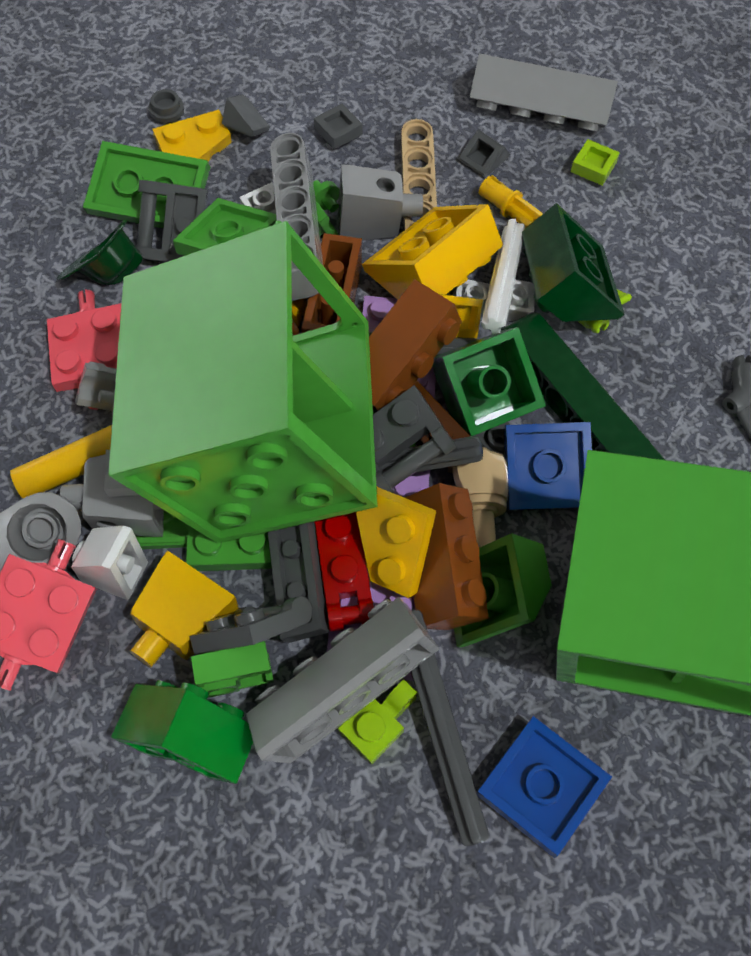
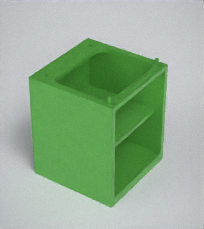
M277 220L275 225L127 275L123 278L108 476L216 543L378 507L368 320L287 221L281 222ZM291 261L340 317L339 321L292 336Z
M594 450L587 451L557 646V681L751 716V472Z

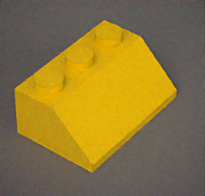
M489 204L434 207L361 265L369 276L397 300L414 279L436 293L446 295L453 288L464 284L468 280V275L475 269L490 262L491 256L503 246Z

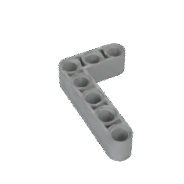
M285 133L276 137L270 146L276 219L281 222L287 221L323 265L310 161L302 137L296 133ZM291 261L292 301L309 298L318 294L319 292Z

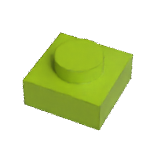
M587 139L574 159L570 172L603 186L616 165L620 152Z

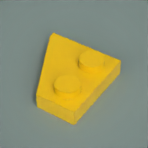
M219 110L152 129L160 152L208 161L211 160L212 155L221 152L232 143L231 133L228 127L222 124L223 117Z
M377 487L378 507L356 512L369 578L373 583L410 598L418 592L436 510Z

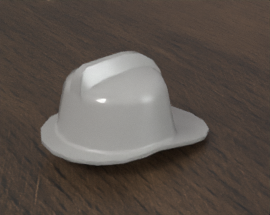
M38 492L23 498L0 513V572L9 554L32 563L48 564L58 539L76 546L81 536V519L76 507L65 497L55 493Z

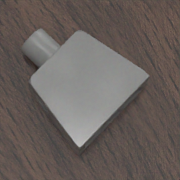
M341 165L339 208L337 212L339 235L362 238V240L395 237L399 234L401 217H422L423 195L404 194L402 178L398 172Z
M106 454L89 458L85 462L83 484L61 486L60 496L65 497L77 510H82L83 518L91 528L124 525L132 528L137 536L163 537V509L140 495L108 497L104 491Z

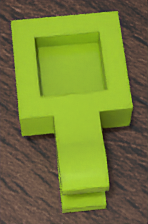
M403 679L382 704L376 699L344 722L338 728V731L372 765L404 732V727L396 719L417 699L415 696L417 691Z

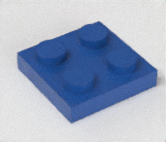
M591 422L505 425L504 448L508 469L507 510L579 507L587 451L592 450Z
M533 716L477 791V795L553 858H556L612 776Z

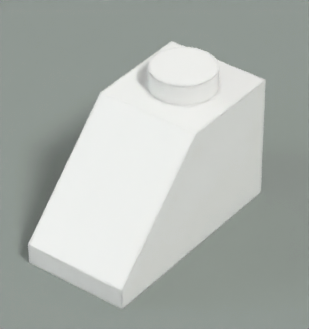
M122 525L92 528L86 541H81L76 547L72 557L71 568L81 582L129 600L148 561L132 528Z

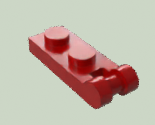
M356 512L314 521L330 632L344 630L343 625L357 623L363 625L369 620L368 613L374 606ZM357 597L358 605L341 607L340 599Z

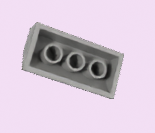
M479 53L470 98L477 100L476 107L496 111L498 104L511 107L510 114L530 118L531 111L545 114L543 121L563 125L565 118L577 120V128L597 132L599 125L607 126L618 81Z
M400 597L393 602L387 599L376 605L368 613L369 620L356 630L348 628L338 634L331 641L330 645L332 648L318 659L316 656L306 659L294 669L293 674L295 677L282 687L279 685L272 686L255 700L257 706L246 713L256 753L262 761L291 764L418 667L420 663L440 650L408 605Z

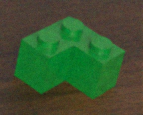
M157 680L155 686L135 684L111 738L145 755L172 760L207 778L237 784L253 744L249 723L242 720L245 714L242 710L226 703L219 702L217 705L207 700L209 693L196 685L183 682L179 688L161 680Z

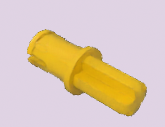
M493 175L491 177L488 176L479 188V195L500 209L502 216H510L516 219L518 223H524L525 228L543 214L524 200L523 194L519 190H511Z

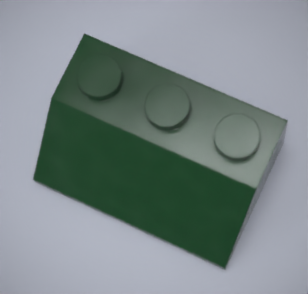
M557 203L554 204L522 231L525 244L523 252L530 267L528 275L535 289L533 297L543 312H552L562 322L615 320L625 315L603 245Z

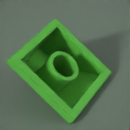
M511 533L479 548V560L483 585L487 595L486 604L489 618L454 628L457 647L469 646L535 620L552 586L542 543Z

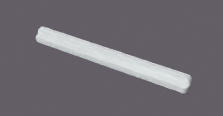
M510 219L508 225L503 227L501 236L503 246L497 253L481 321L483 329H490L492 334L500 333L501 327L506 326L523 243L522 231L525 230L524 223H517L516 219Z

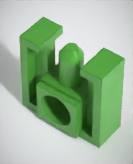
M265 641L254 645L191 656L195 685L206 690L209 693L208 698L274 682Z

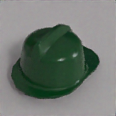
M127 220L122 221L104 241L64 269L58 275L57 280H63L79 271L99 284L113 285L122 282L123 278L130 275L143 259L141 252L122 229Z

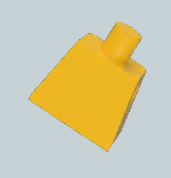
M167 550L131 609L130 614L133 620L145 633L132 647L130 652L150 668L153 667L167 648L184 660H188L194 654L189 636L207 630L205 622L208 620L234 614L239 609L236 597Z

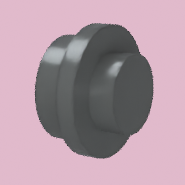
M162 89L152 95L149 103V112L156 121L163 123L173 122L183 115L184 104L176 92Z

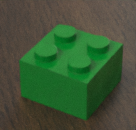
M519 327L501 330L498 334L488 335L434 358L432 368L449 414L470 436L477 435L546 406Z

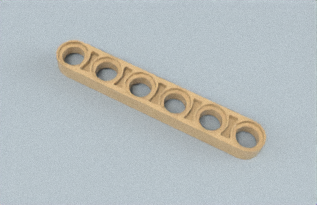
M413 119L407 121L401 130L402 189L404 194H413L410 189L417 186L424 187L429 191L423 195L422 215H425L432 208L437 207L433 129L428 122ZM418 133L424 135L425 139L413 141L408 136ZM418 159L426 162L427 165L416 168L411 166L409 162ZM403 217L404 230L415 223L411 220V217Z

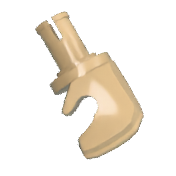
M483 447V459L481 461L448 467V473H453L456 486L469 490L473 506L472 515L476 541L479 548L496 540L494 518L506 512L508 497L507 462L503 454Z

